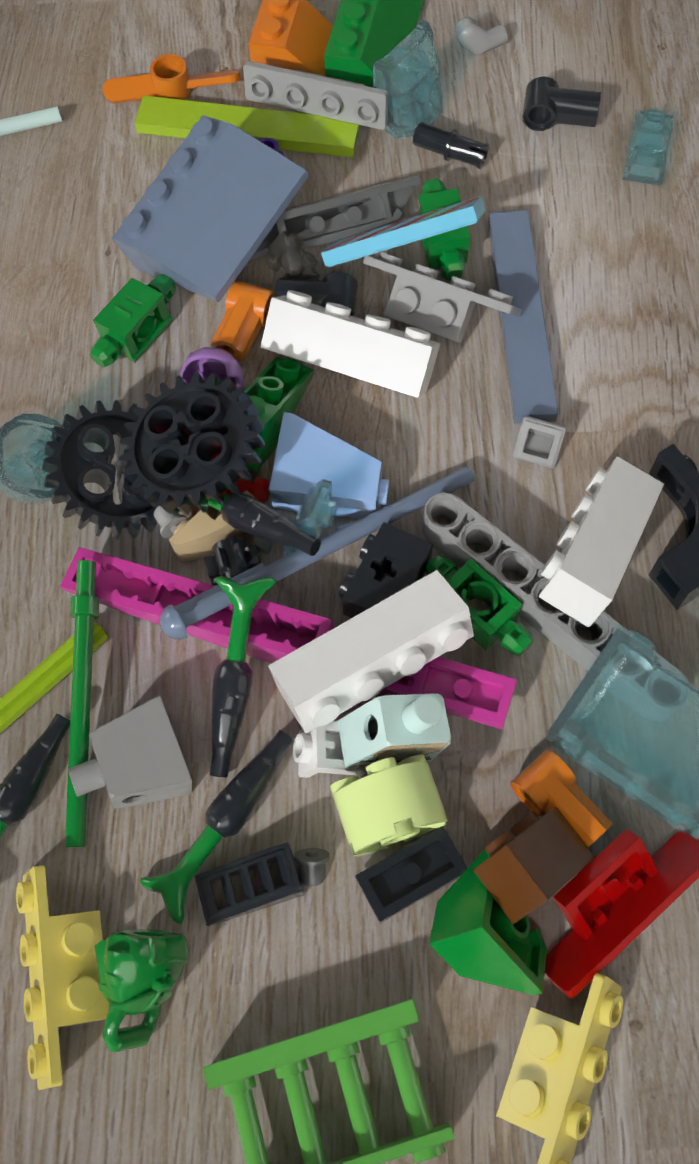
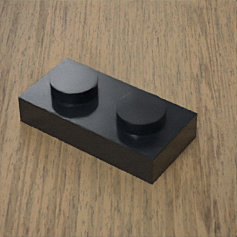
M441 826L355 875V879L381 924L457 880L467 867L446 830Z

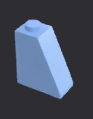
M283 413L269 487L273 509L362 519L378 511L379 505L387 506L389 479H382L381 461L293 413Z

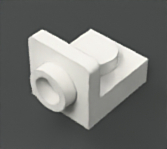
M332 721L325 726H319L307 734L301 729L297 734L293 745V757L295 762L298 763L299 777L310 778L317 773L356 776L367 774L366 767L345 769L338 721Z

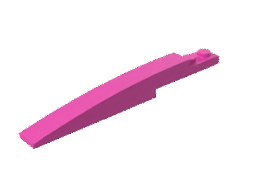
M78 547L60 585L63 590L76 595L77 562L80 560L95 561V596L100 598L99 603L160 625L161 613L168 605L171 604L175 607L215 587L214 585L82 547ZM260 599L252 611L246 655L274 663L334 629L332 619ZM233 605L186 628L187 634L228 649L234 612ZM437 657L425 664L417 673L404 676L382 689L375 697L438 693L444 698L446 713L503 730L517 679Z

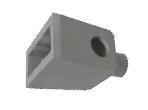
M160 696L147 701L92 731L89 734V738L96 758L68 768L77 797L106 786L113 809L141 805L192 793V779Z

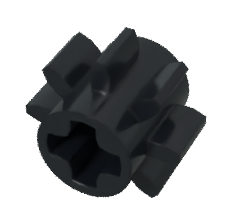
M230 537L218 541L212 547L214 556L204 558L211 584L214 586L218 585L215 581L216 577L223 576L231 579L261 564L256 545L252 544L246 547L245 540L240 537Z

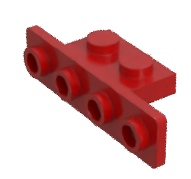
M628 829L624 830L553 896L573 930L546 955L545 976L569 998L575 997L593 980L596 973H600L699 878V840L684 831H678L650 856L641 838Z

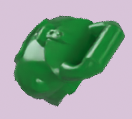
M154 929L112 932L106 940L100 941L94 947L101 982L99 983V989L103 992L110 1005L105 1020L103 1038L107 1049L112 1053L147 1045L157 1024L161 1006L172 996L171 989L181 976L188 959L189 948L183 933ZM144 1013L142 1024L119 1028L125 1015Z

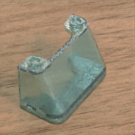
M617 628L549 729L546 739L565 755L677 831H684L699 840V691L657 665L659 659L653 653L656 646L648 638L632 630H629L626 634Z

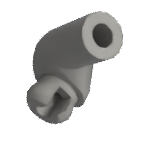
M464 17L458 21L455 27V31L459 35L458 41L473 54L485 53L507 43L508 40L507 32L503 25H498L485 31L479 25L474 24L472 18Z

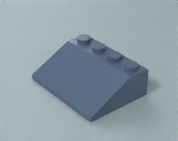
M202 115L177 151L169 158L168 163L154 182L146 189L145 194L131 213L123 220L122 225L111 239L137 270L154 277L165 274L173 279L175 285L220 302L307 180L309 174L301 166L233 124Z

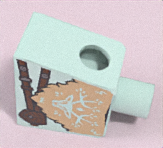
M438 693L376 697L338 720L345 769L367 767L376 761L395 757L396 763H399L404 759L424 754L426 762L429 763L451 743V733L444 698ZM368 731H370L373 735L377 732L375 739H371Z

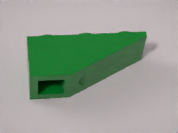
M276 357L244 390L260 413L257 416L265 428L258 433L264 440L265 446L252 449L261 459L260 464H247L246 468L258 471L275 451L278 445L283 413L294 414L314 374V369L300 365L298 361L291 358Z

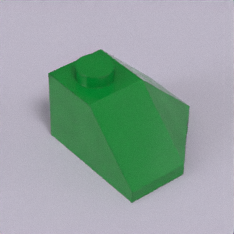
M484 849L437 901L429 944L461 977L533 996L542 994L547 948L540 928L530 929L528 915L513 924L473 871L490 858Z

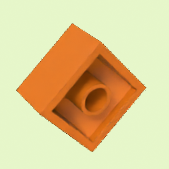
M262 0L248 43L251 62L325 76L324 54L333 25L307 0Z

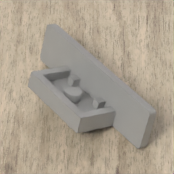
M247 61L243 66L245 97L247 100L381 130L385 129L387 125L389 93L386 90L368 87L361 83L300 70L293 71Z
M380 252L378 259L369 256L364 258L363 264L397 275L384 316L462 343L475 303L517 317L521 314L522 309L511 305L513 297L492 289H489L487 297L474 293L476 285L474 283L452 276L450 284L436 280L439 271L419 264L415 265L414 271L401 268L403 259Z

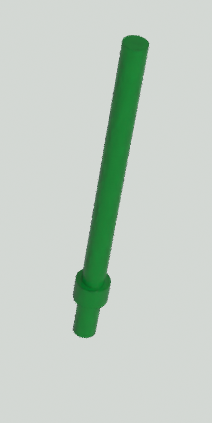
M80 560L77 562L76 596L71 597L70 617L75 618L68 768L87 762L89 758L94 619L99 618L100 598L95 596L96 562L91 560ZM69 772L65 847H85L87 793L76 796Z

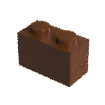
M555 807L540 819L532 811L488 844L484 849L490 858L473 871L514 924L549 900L595 857Z

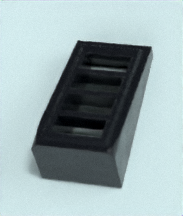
M289 842L264 849L194 876L208 927L305 895ZM278 862L284 886L275 889L269 864ZM259 868L265 890L264 894L256 896L250 870ZM240 874L246 900L237 903L231 880L232 876ZM221 880L228 907L218 910L211 883Z

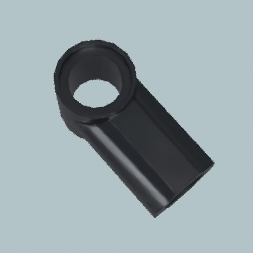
M546 76L534 78L526 87L522 116L523 123L534 131H545L550 129L555 123L595 127L601 92L559 88L558 83L552 78Z
M332 272L327 274L323 280L279 278L276 282L275 297L287 296L288 290L297 291L312 296V304L326 308L327 302L336 303L351 308V316L355 314L358 283L353 276L347 273Z

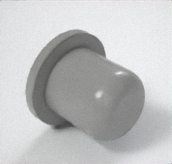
M160 505L154 511V517L161 526L160 534L163 538H171L174 531L178 528L177 526L187 519L186 515H180L176 509L171 514L167 513Z

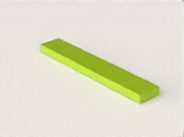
M145 95L142 97L134 122L137 133L186 138L191 132L192 127L204 115L231 123L257 140L272 138L278 142L279 149L351 158H354L360 132V125L313 114Z

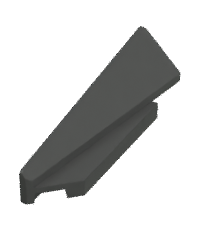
M420 176L406 177L286 208L247 263L278 249H281V253L285 255L398 222L403 214L402 209L413 190L421 182Z

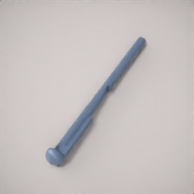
M465 466L356 522L345 523L337 527L336 532L320 539V549L314 556L298 550L266 567L261 563L231 579L240 585L264 577H273L276 581H279L379 530L383 522L391 524L424 507L429 498L435 494L452 493L474 481L473 472L469 467ZM217 585L175 607L171 604L168 605L160 616L161 629L170 638L185 639L188 637L186 630L188 626L232 605L226 593Z

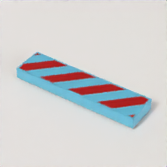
M482 196L335 241L321 252L325 267L335 266L477 223L486 211Z

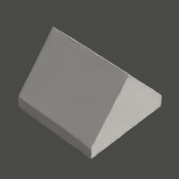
M524 415L512 457L554 469L567 427Z

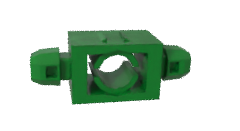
M440 179L426 180L423 185L422 194L418 195L420 204L419 215L460 203L461 199L458 188L446 190L444 183ZM467 226L421 239L428 268L439 267L442 276L448 281H451L452 276L462 277L464 263H467L470 244V234Z
M161 274L156 276L147 285L131 278L93 319L101 336L90 350V356L96 364L103 368L112 365L121 355L135 363L173 321L166 306L176 291L172 278Z
M436 555L426 565L425 571L427 575L438 570L469 607L474 634L471 638L485 651L498 639L501 640L500 646L516 656H521L532 645L533 637L528 629L521 622L515 623L518 619L522 603L470 558L457 571V565L446 556ZM466 598L469 600L481 599L489 605L490 611L488 609L476 611L470 608Z

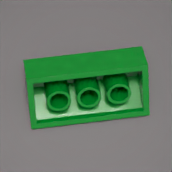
M341 0L324 54L325 76L386 90L389 93L388 100L398 101L425 0Z

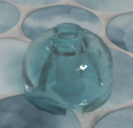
M21 414L6 422L0 428V491L11 500L26 505L44 504L51 501L53 492L57 488L44 487L45 477L50 473L42 470L43 459L49 457L44 453L46 442L53 441L51 435L54 426L63 428L56 420L41 414Z

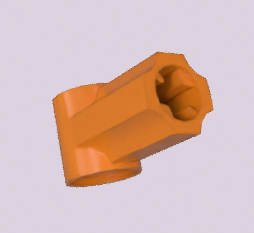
M235 280L228 291L225 304L226 313L211 341V347L227 351L238 362L245 361L261 326L265 327L271 298L275 297V291Z
M547 749L510 781V786L522 803L538 816H544L556 807L588 848L613 823L576 785L577 779L568 765L558 755Z

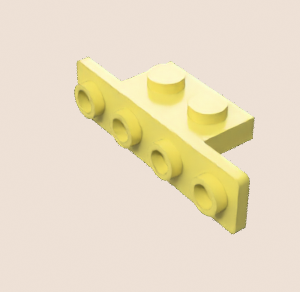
M44 865L33 866L23 875V882H19L16 889L17 909L20 914L25 913L26 934H22L20 939V958L24 967L29 966L30 988H27L24 992V1013L27 1022L33 1021L34 1044L28 1048V1070L31 1079H37L38 1090L62 1086L58 1028L105 1020L109 1010L108 1000L99 989V983L101 982L94 947L103 940L100 910L49 917Z
M599 973L594 975L579 1025L538 1009L530 1008L496 1116L545 1139L537 1164H571L578 1140H582L589 1129L591 1108L588 1105L594 1084L601 1081L606 1071L608 1054L605 1050L611 1028L617 1026L623 1011L622 987L605 975Z

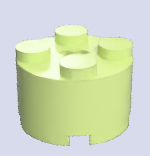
M424 754L409 757L399 763H396L395 757L382 759L366 767L368 776L361 779L358 776H352L330 785L348 844L351 846L354 856L379 852L388 849L389 844L402 840L404 842L414 840L431 833L439 827L446 825L445 822H448L445 814L446 811Z

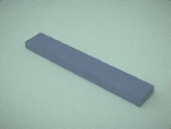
M526 210L489 213L488 227L496 289L498 292L512 296L511 305L522 309L519 317L499 311L514 424L522 423L524 415L547 422L556 421L558 408L529 212Z

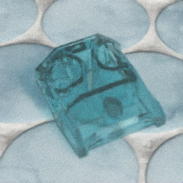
M423 19L381 61L377 60L373 64V88L386 90L389 93L388 121L385 132L396 139L413 136L415 128L419 123L423 122L431 125L443 113V92L441 91L439 62L433 43L434 34L430 23Z

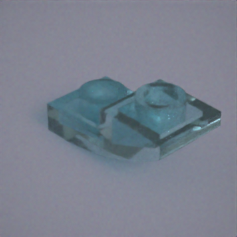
M659 110L635 111L622 180L661 186L665 173L667 150L672 135L673 116L666 115Z
M322 479L308 490L293 521V524L301 530L319 538L323 527L330 529L337 511V502L332 501L331 481ZM284 545V555L286 556L298 551L296 548Z

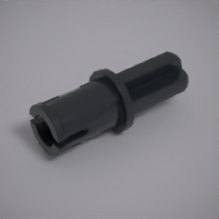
M423 122L416 126L412 140L415 146L444 155V160L446 161L452 158L476 166L478 169H482L484 165L483 159L486 160L489 151L488 143H482L458 135L459 131L456 129L449 132Z

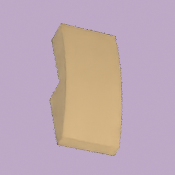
M247 490L244 492L245 494H248V495H251L252 497H254V496H253L252 494H250ZM200 510L193 518L183 520L177 526L178 528L174 531L169 541L176 557L182 563H186L213 554L212 547L220 540L230 537L242 538L248 533L237 530L226 523L222 518L221 511H219L217 518L214 520L206 512L203 513Z

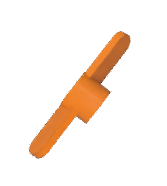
M165 54L153 60L150 65V74L108 79L103 84L102 91L107 101L113 104L141 101L143 95L187 100L191 94V88L235 83L240 81L241 78L240 71L238 70L188 75L186 62L182 57L175 54Z

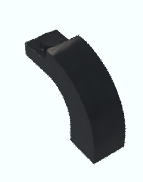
M672 444L658 453L649 474L664 484L663 491L682 513L686 524V539L661 555L654 564L649 576L676 610H678L699 595V473L693 460L687 455H683Z

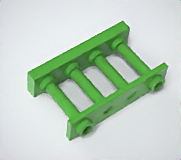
M413 999L204 1066L203 1071L207 1089L210 1090L223 1086L225 1097L231 1096L246 1164H269L251 1088L257 1087L254 1075L275 1069L277 1080L283 1078L304 1164H382L411 1153L414 1163H418L446 1153L444 1142L455 1139L449 1122L433 1127L407 1037L412 1036L409 1025L419 1022ZM376 1035L379 1037L381 1046L387 1045L412 1132L410 1135L383 1144L379 1142L355 1055L360 1053L357 1041ZM327 1052L329 1063L335 1061L359 1152L330 1162L326 1160L304 1071L309 1070L306 1058Z

